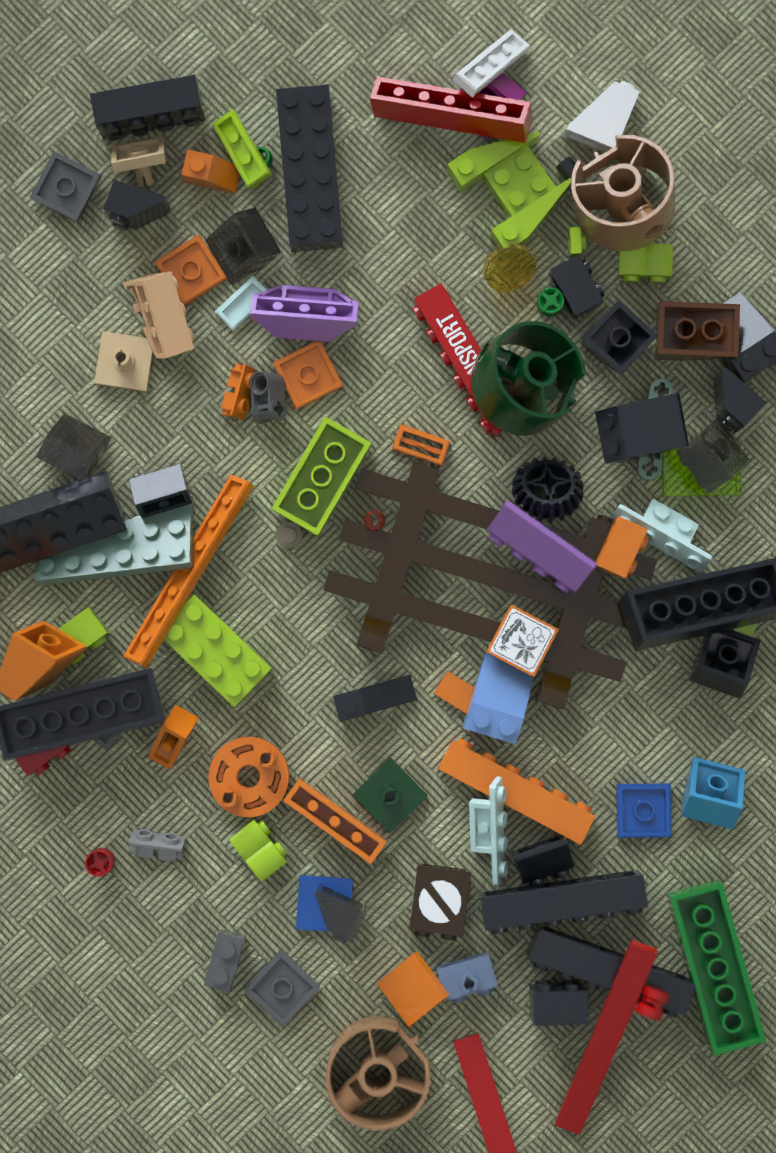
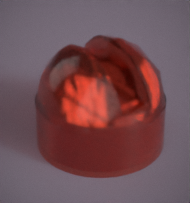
M370 510L364 517V524L370 531H379L385 525V516L379 510ZM376 513L379 526H373L370 514Z

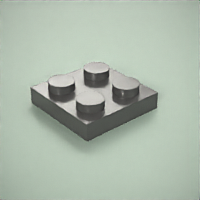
M53 151L30 195V199L78 223L102 176Z
M281 949L244 990L284 1027L320 988V984Z

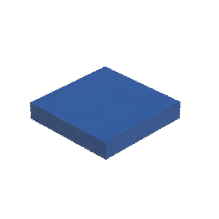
M670 783L616 784L617 838L671 837Z
M300 875L296 929L349 933L353 878Z

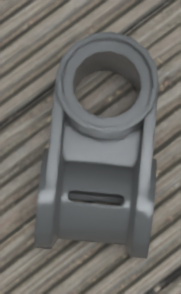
M259 371L254 373L250 380L251 413L254 421L258 424H263L272 419L275 421L284 420L287 415L283 376L276 373Z

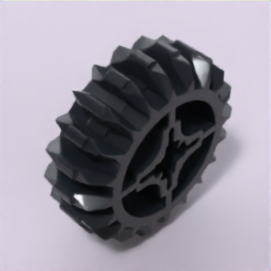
M544 455L540 461L535 457L531 460V463L525 461L522 468H518L516 476L512 480L513 487L511 493L515 506H520V509L525 513L528 512V515L532 518L537 516L539 522L544 518L548 519L550 523L554 521V518L562 522L564 515L571 517L573 510L579 508L580 502L583 499L584 484L581 480L580 472H575L574 465L567 466L566 460L558 462L556 456L552 460H547Z

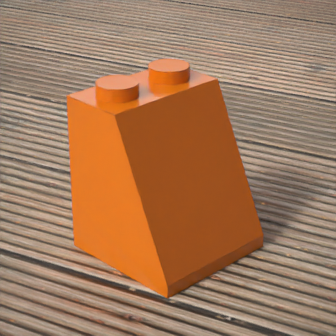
M45 620L12 633L0 669V692L6 698L17 701L47 687L85 651L86 646Z

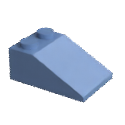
M485 651L462 728L516 744L534 677Z

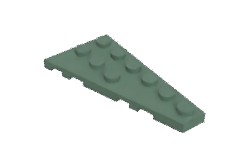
M190 494L192 504L143 519L138 515L126 520L127 530L37 560L35 564V583L38 586L192 568L194 511L192 495Z

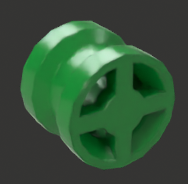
M545 288L540 292L536 306L538 311L546 317L556 316L564 305V296L557 288Z

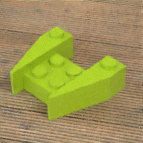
M538 131L529 133L526 143L502 140L469 149L447 164L446 172L460 193L483 179L509 217L491 229L490 234L491 239L504 258L524 246L530 240L571 185V179L569 178L556 187L530 148L539 141L540 133Z

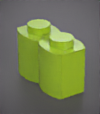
M649 244L636 250L618 251L617 278H623L624 283H639V279H650L651 284H665L666 280H670L672 277L673 245Z
M254 818L231 836L229 841L262 882L287 863L285 856L288 852L279 841L274 843L268 835L272 832L263 820L257 822Z

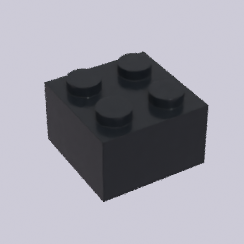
M562 979V984H551V980H535V984L529 985L530 1018L534 1026L589 1024L587 990L583 983H578V979L573 981Z

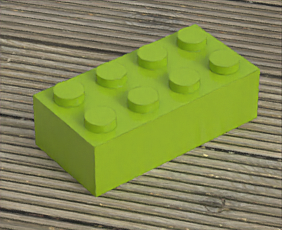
M324 417L271 508L272 511L319 538L372 447L371 442L331 419Z
M195 594L184 604L164 638L233 707H237L273 670L258 653Z

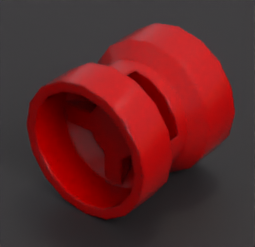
M107 848L95 849L85 859L86 870L89 874L96 877L104 876L115 865V857Z
M645 984L642 990L643 998L637 1003L635 1011L653 1020L661 1021L664 1014L662 1011L663 1006L668 1003L671 995Z

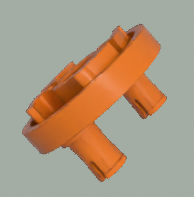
M251 736L234 739L221 747L211 762L208 776L210 790L217 803L229 813L240 817L261 816L274 809L286 794L289 785L287 761L282 752L265 739ZM252 750V751L244 752V753H242V754L239 755V753H241V752H243V751ZM246 766H252L259 772V782L253 787L244 786L239 779L240 771ZM266 802V804L262 806L253 808L254 806H258Z

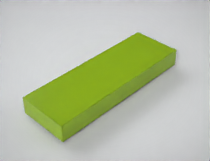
M230 110L212 124L249 189L253 190L272 176L271 171L235 110Z

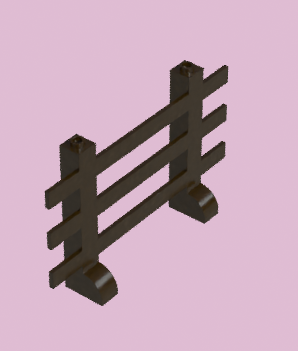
M420 460L419 464L413 462L408 482L361 468L355 489L401 504L392 533L347 519L344 522L339 540L385 554L376 584L331 570L323 591L369 605L356 644L358 647L383 654L395 613L488 642L492 641L501 624L500 622L403 593L402 589L410 563L413 562L562 608L557 625L559 630L544 657L547 661L534 701L564 709L574 668L621 682L626 661L581 648L590 617L627 628L620 604L596 596L604 571L594 567L576 592L568 591L566 594L554 586V583L419 542L417 540L426 511L487 529L499 513V510L434 491L439 470L434 468L435 464L428 461ZM597 515V518L592 517L589 520L584 537L548 525H542L595 562L612 527L613 519L603 515ZM637 553L634 560L638 564L633 575L652 580L658 559Z

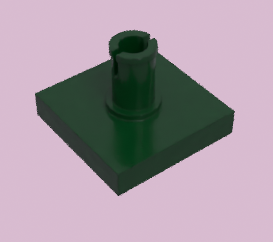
M391 757L353 793V796L389 833L428 796Z

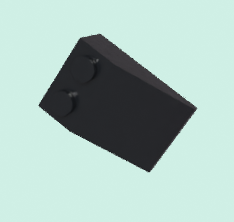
M739 292L722 303L740 304L738 358L721 360L728 370L742 382L746 383L776 363V332L744 295Z
M679 393L595 411L605 464L623 463L689 446Z

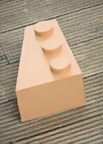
M171 271L149 274L123 283L126 290L131 289L137 302L133 304L135 312H141L145 320L146 326L143 327V330L156 359L168 358L194 349V336L191 329L187 326L185 319L186 309L184 304L180 302L177 292L178 282Z

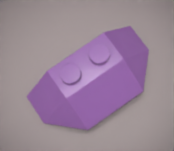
M280 285L252 295L250 317L276 338L330 342L357 325L359 303L349 299L346 295L335 289Z

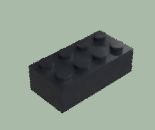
M195 75L90 93L95 125L101 137L108 141L120 140L123 138V135L129 134L143 136L148 134V131L156 129L162 132L174 129V126L178 125L193 127L199 125L200 121H206L200 88Z

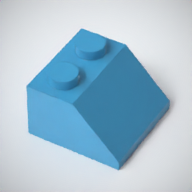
M693 757L683 795L681 816L734 829L743 809L745 770Z

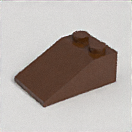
M660 301L656 313V334L658 337L655 339V360L688 361L738 358L740 304Z

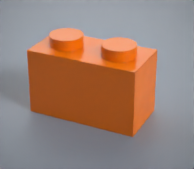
M617 516L595 561L597 563L595 567L622 580L627 575L632 576L638 564L634 560L638 550L643 552L649 540V537L645 536L648 529Z

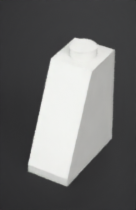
M615 81L568 125L565 137L602 152L612 149L616 146L615 136L622 135L640 91L636 90L635 86L628 82L618 83Z

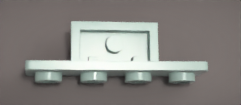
M655 499L651 500L643 516L620 504L611 517L613 519L612 523L617 516H620L648 529L645 535L649 537L647 543L700 573L703 572L712 559L710 554L690 543L699 524Z
M496 777L490 785V800L472 798L469 802L471 852L492 854L493 885H499L503 877H506L508 874V861H505L508 838L504 836L507 812L503 811V803L506 800V787L503 786L502 777Z

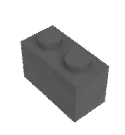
M223 929L218 932L204 986L228 993L231 991L247 936Z

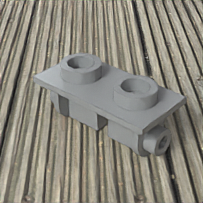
M147 829L133 830L128 845H130L129 853L134 854V857L153 859L154 850H159V860L177 862V860H182L183 846L186 837L178 836L175 833H154Z

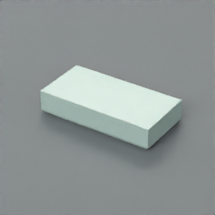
M252 276L215 313L234 332L250 317L252 295L258 292L262 293L266 289Z

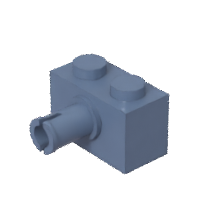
M488 951L436 966L440 982L450 994L445 1000H452V1003L465 1001L468 999L467 995L478 993V996L492 993L493 988L498 986Z

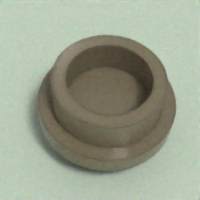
M284 522L276 530L277 542L282 547H296L302 540V530L300 526L293 522Z

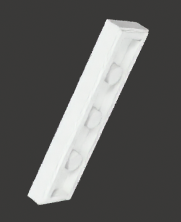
M510 29L456 73L453 81L473 98L528 51L530 45Z

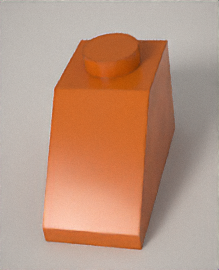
M187 149L181 174L184 183L236 194L240 173L234 164L211 154Z
M175 705L163 723L148 758L171 770L199 717Z

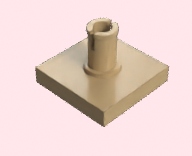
M163 136L112 146L111 164L114 173L134 169L138 187H145L143 176L145 177L147 187L154 184L150 166L166 163V148Z
M102 331L94 384L147 392L154 355L148 339Z

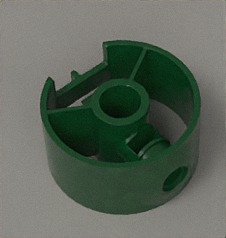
M525 321L511 326L504 333L494 337L484 345L472 369V393L480 411L493 425L514 435H535L546 430L571 411L568 408L576 403V400L571 397L577 382L586 375V368L577 346L564 332L547 323ZM501 345H519L534 352L522 358L512 351L502 348ZM555 380H557L558 388L552 385ZM558 391L562 392L563 394L555 413L547 414L545 398L554 402Z

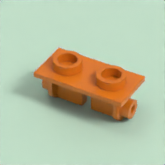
M235 364V368L231 369L227 386L235 388L234 393L225 392L221 406L223 410L222 415L227 417L233 416L241 421L245 420V416L250 409V380L254 373L258 372L257 370L246 364Z

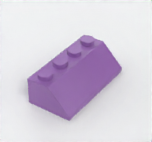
M508 500L486 530L490 534L488 539L500 547L505 544L512 549L510 554L522 563L525 559L534 565L532 568L534 572L543 578L547 575L556 581L554 586L566 594L568 591L576 592L597 565V563Z

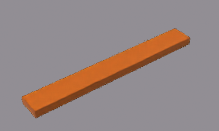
M230 475L193 537L192 568L173 571L123 657L128 661L147 669L253 489L254 485L252 483Z

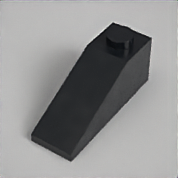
M411 675L338 694L333 696L339 721L342 722L416 701L417 697Z

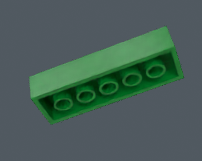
M714 880L666 893L688 976L696 984L693 994L709 1051L716 1056L767 1042L723 883L719 880Z

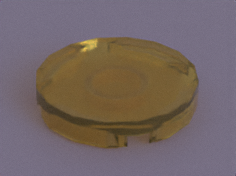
M510 244V247L504 249L500 247L488 256L484 263L483 271L485 279L492 289L500 292H511L524 287L532 279L536 270V262L531 251L525 246Z

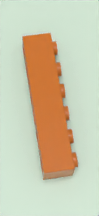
M459 738L458 742L451 741L437 769L490 796V785L496 777H502L503 786L506 787V800L503 804L580 845L582 844L596 817L590 813L591 807L579 801L575 806L566 801L568 795L555 788L552 793L543 788L544 782L530 776L529 780L519 776L521 770L508 763L505 768L495 763L497 757L485 751L481 755L472 751L474 745Z

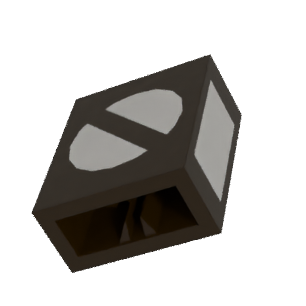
M417 863L409 930H414V935L430 937V933L441 934L440 938L446 940H456L457 936L463 937L471 871L468 869Z

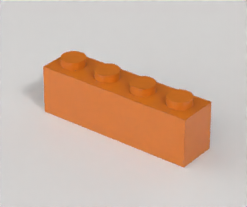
M302 778L298 779L283 800L370 864H372L387 842V839Z

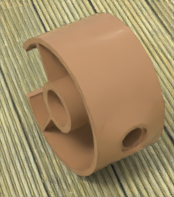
M616 135V146L602 155L594 152V160L583 167L582 162L579 159L577 160L572 172L571 189L576 219L583 233L592 242L603 248L615 251H631L653 243L670 226L676 207L674 172L668 156L657 144L640 136ZM618 158L619 164L611 165L599 173L604 181L585 183V178ZM646 169L656 173L668 187L664 200L655 210L642 192L641 179ZM607 209L609 215L614 220L624 223L602 220L589 211Z
M386 1016L362 1018L350 1024L339 1034L329 1053L326 1069V1086L330 1103L343 1118L364 1129L388 1130L404 1124L419 1111L429 1091L430 1068L428 1054L425 1055L416 1045L419 1041L418 1035L410 1038L399 1025L397 1019ZM373 1029L398 1032L424 1063L425 1075L423 1081L397 1073V1066L409 1055L400 1044H397L389 1052L380 1048L376 1049ZM368 1030L371 1050L361 1059L359 1070L349 1077L337 1090L332 1077V1062L337 1051L349 1038ZM373 1064H382L391 1073L384 1080L377 1081L371 1079L367 1075L366 1070ZM395 1085L417 1093L410 1103L392 1113L375 1115L357 1110L373 1096L387 1095L393 1090Z

